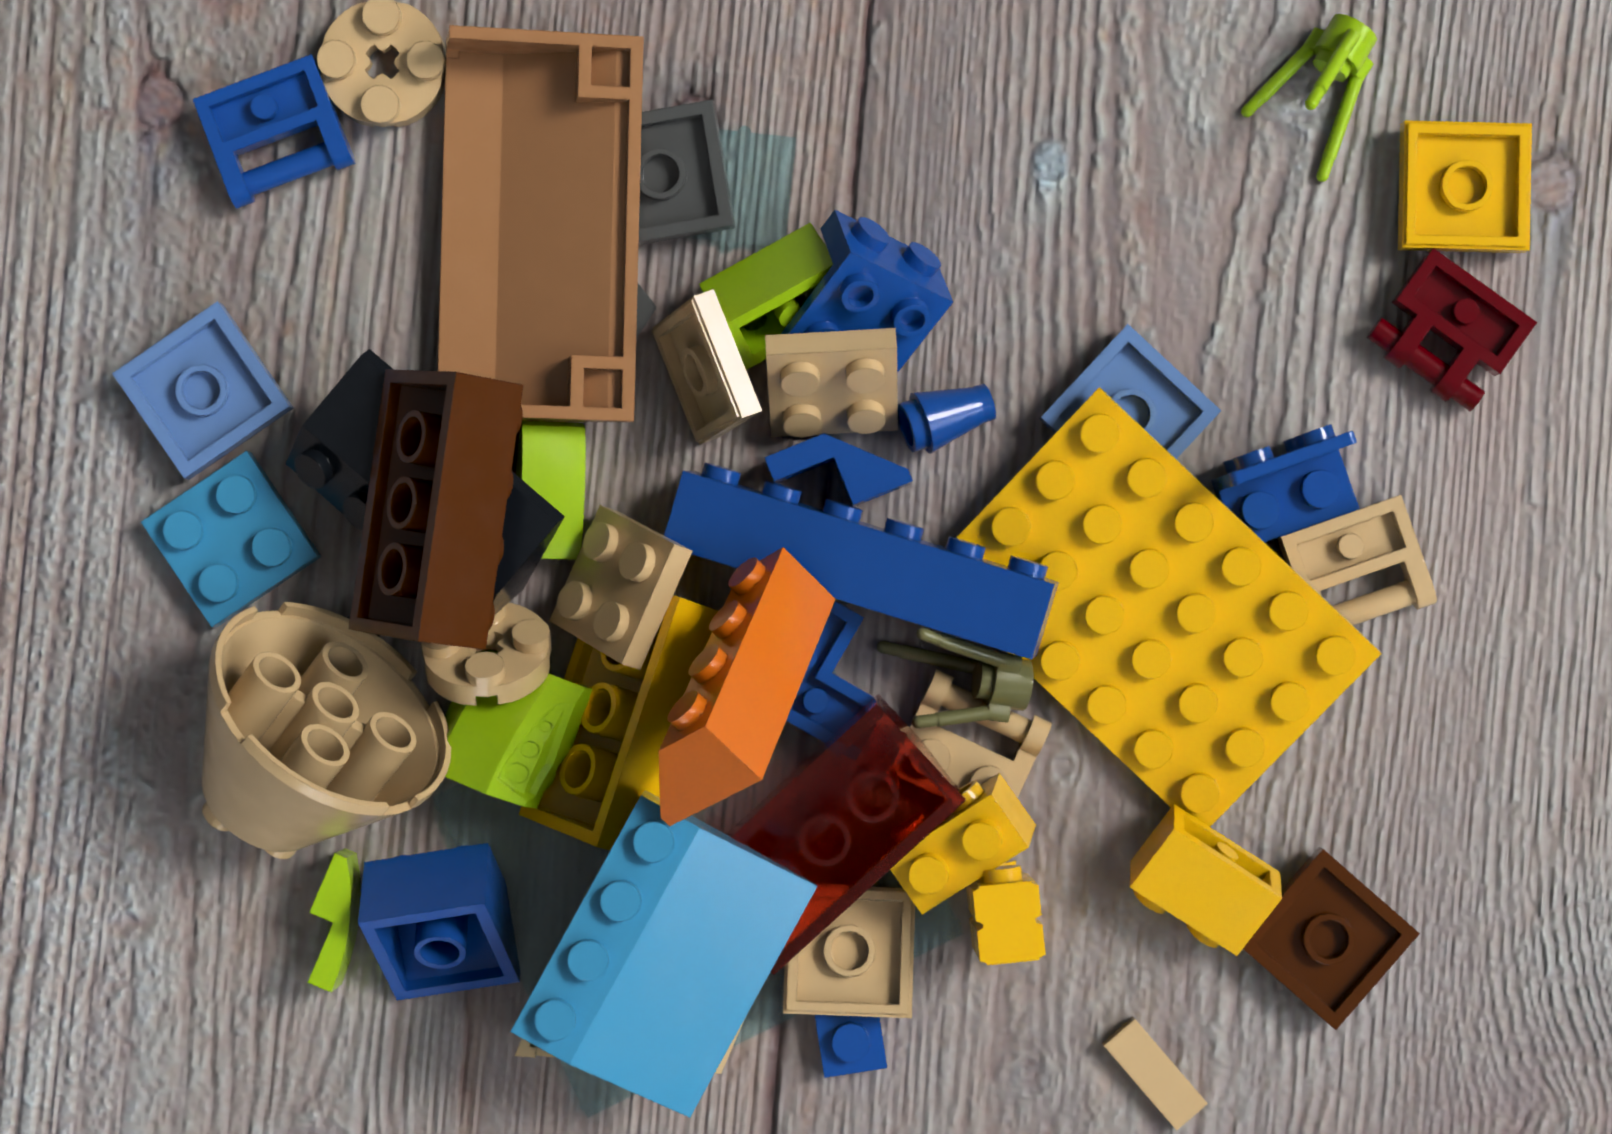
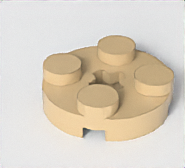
M368 0L367 2L358 3L350 7L331 24L324 36L323 44L318 50L317 63L329 97L347 117L361 125L374 127L373 125L379 127L394 125L395 128L410 125L428 114L444 92L445 44L433 23L421 11L409 4L394 0ZM393 49L399 53L394 60V64L399 71L394 77L390 79L383 73L375 78L369 76L368 71L373 65L370 56L375 51L379 50L386 53Z
M508 603L495 614L492 627L488 632L486 650H497L499 652L497 654L487 651L480 652L483 649L421 642L422 657L429 685L442 697L462 705L477 706L476 696L490 697L497 695L498 705L519 700L536 690L545 681L550 669L552 648L548 624L533 611L514 603Z

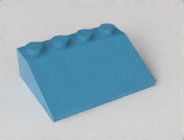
M645 790L638 799L510 1032L571 1066L690 1118L818 885L692 815L672 826L667 825L660 818V798Z

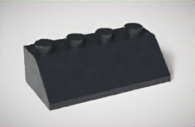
M368 349L356 360L305 421L286 461V465L297 473L304 484L314 488L343 513L354 527L363 530L385 369H393L371 349ZM513 471V488L507 499L502 533L504 553L497 568L493 596L495 614L524 589L565 517Z

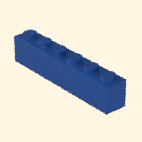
M704 462L702 473L697 471L682 472L664 536L692 550V555L738 568L750 558L755 557L761 560L784 547L835 599L1031 660L1037 656L1059 584L1058 581L1045 578L1048 566L1012 555L1010 556L1008 566L983 559L986 547L954 537H948L946 547L921 540L924 528L887 518L884 528L860 521L862 509L826 499L823 510L799 503L802 491L778 483L765 481L762 491L738 484L741 476L740 472L719 465Z

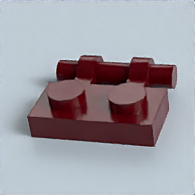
M1433 248L1426 253L1391 302L1412 317L1407 325L1400 331L1381 317L1366 338L1385 350L1383 358L1400 369L1405 365L1431 383L1430 391L1445 402L1452 398L1468 411H1472L1485 394L1483 389L1467 379L1474 366L1478 364L1493 376L1501 374L1537 322ZM1429 330L1458 350L1448 364L1420 345Z

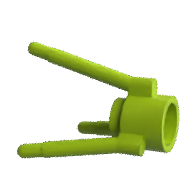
M1335 14L1325 30L1313 28L1303 46L1241 109L1242 116L1246 118L1252 116L1313 55H1316L1313 65L1321 74L1305 101V107L1308 110H1314L1318 106L1334 80L1344 82L1349 76L1316 174L1319 182L1327 181L1361 85L1374 65L1368 58V55L1378 40L1375 33L1364 23L1353 17Z

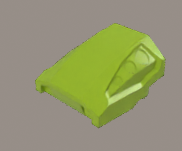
M483 650V651H480V652H485V651H487V652H493V653H496V654L499 653L497 650ZM548 673L545 681L536 690L513 702L498 705L497 695L490 697L476 696L477 706L462 705L452 701L445 715L449 729L447 741L451 746V760L445 777L483 794L522 807L538 808L544 791L553 783L559 765L573 746L581 724L582 715L590 699L592 688Z

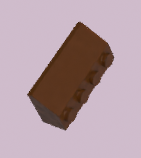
M385 369L349 630L417 642L486 650L488 632L492 627L495 616L493 596L497 568L504 553L502 533L507 499L513 488V473L511 469L516 434L521 427L523 419L521 406L522 384L451 371Z

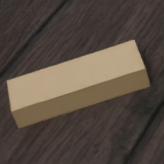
M1131 1017L1102 1042L1103 1046L1176 1131L1208 1104L1134 1017Z

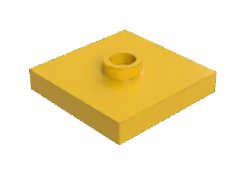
M1403 121L1400 124L1398 250L1429 251L1434 248L1437 251L1525 253L1529 251L1532 123Z

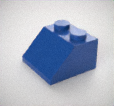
M489 843L464 845L451 849L413 855H400L388 859L364 862L358 924L397 1001L520 982V966L507 886Z

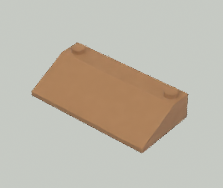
M449 25L446 39L437 371L460 372L522 384V421L634 422L644 36Z

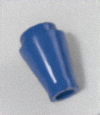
M984 383L968 388L915 392L910 394L909 401L898 404L900 429L908 448L912 452L925 449L931 454L979 425L996 419L995 404L988 387Z

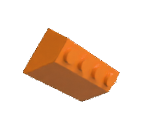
M784 547L761 560L755 557L748 559L732 574L728 582L731 591L727 600L709 623L708 628L712 632L704 650L695 658L688 670L691 680L686 691L668 714L667 720L671 724L658 752L660 818L669 826L763 779L835 602V598Z

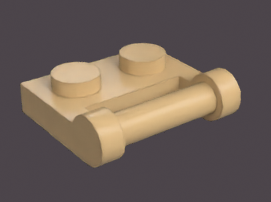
M1402 495L1391 497L1277 538L1285 562L1320 595L1321 590L1400 563L1404 574V581L1333 606L1352 625L1411 605L1418 610L1437 602L1436 592Z
M936 669L913 718L919 715L934 714L939 711L941 706L948 710H957L985 705L982 699L973 698L972 692L953 684V676ZM1011 710L1008 723L990 720L976 721L980 725L1019 742L1018 748L1011 760L942 727L915 728L911 721L888 773L945 800L971 781L977 780L981 785L1000 773L1018 798L1036 757L1046 741L1052 722L1036 715L1030 720Z

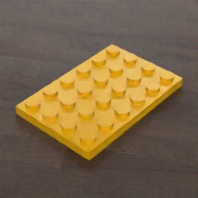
M1100 386L956 537L986 547L983 559L1008 566L1010 556L1012 555L1048 566L1045 578L1058 581L1059 584L1037 656L1032 660L1022 657L1023 660L1032 662L1034 679L1167 805L1172 807L1173 804H1176L1210 827L1382 654L1377 647Z

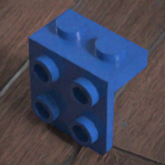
M834 210L820 228L833 265L781 334L896 328L898 373L953 303V299L940 271L941 262L925 246L916 242L906 245L890 237L879 224L869 218L860 217L858 220H855Z

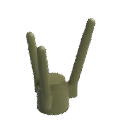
M925 627L919 628L916 632L920 640L972 659L887 641L877 643V650L883 654L973 674L971 683L973 698L982 699L985 706L915 716L912 720L915 728L940 727L983 720L1008 723L1011 709L1024 711L1029 704L1033 689V665L1031 661L1023 660L1022 656L1000 653Z

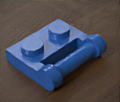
M312 54L192 99L226 190L236 209L254 203V195L333 165L338 171L356 164L332 100L327 93L317 60ZM319 126L324 142L246 172L242 169L238 158L239 155Z

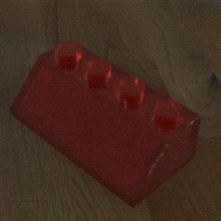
M879 694L726 833L732 839L818 885L771 970L773 975L966 801V797L924 742Z

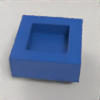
M815 1015L824 1078L887 1068L880 1017Z

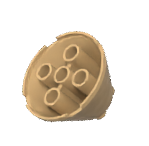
M284 602L279 610L258 612L255 606L245 609L227 623L215 640L209 660L202 766V790L206 800L202 807V813L207 822L220 831H230L241 840L264 849L268 854L278 859H288L299 849L409 811L421 805L442 783L451 760V746L447 741L449 729L444 713L438 701L433 702L429 706L422 693L412 682V678L417 673L414 667L397 650L376 634L349 630L350 619L323 608L294 602Z

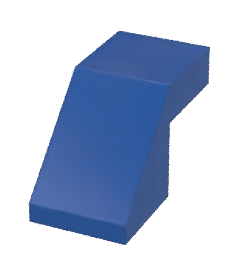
M825 433L764 457L774 483H780L833 461L850 504L853 507L910 485L913 481L907 468Z

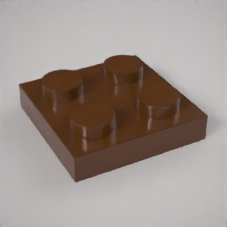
M1318 847L1282 888L1281 901L1248 941L1243 950L1327 1024L1337 1030L1420 933L1329 853Z

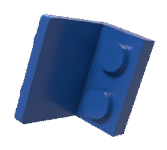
M1332 424L1283 441L1287 451L1284 455L1274 458L1271 447L1267 446L1225 461L1223 464L1227 475L1211 480L1217 498L1264 542L1360 509L1339 449L1355 444L1357 440L1353 430L1336 436Z

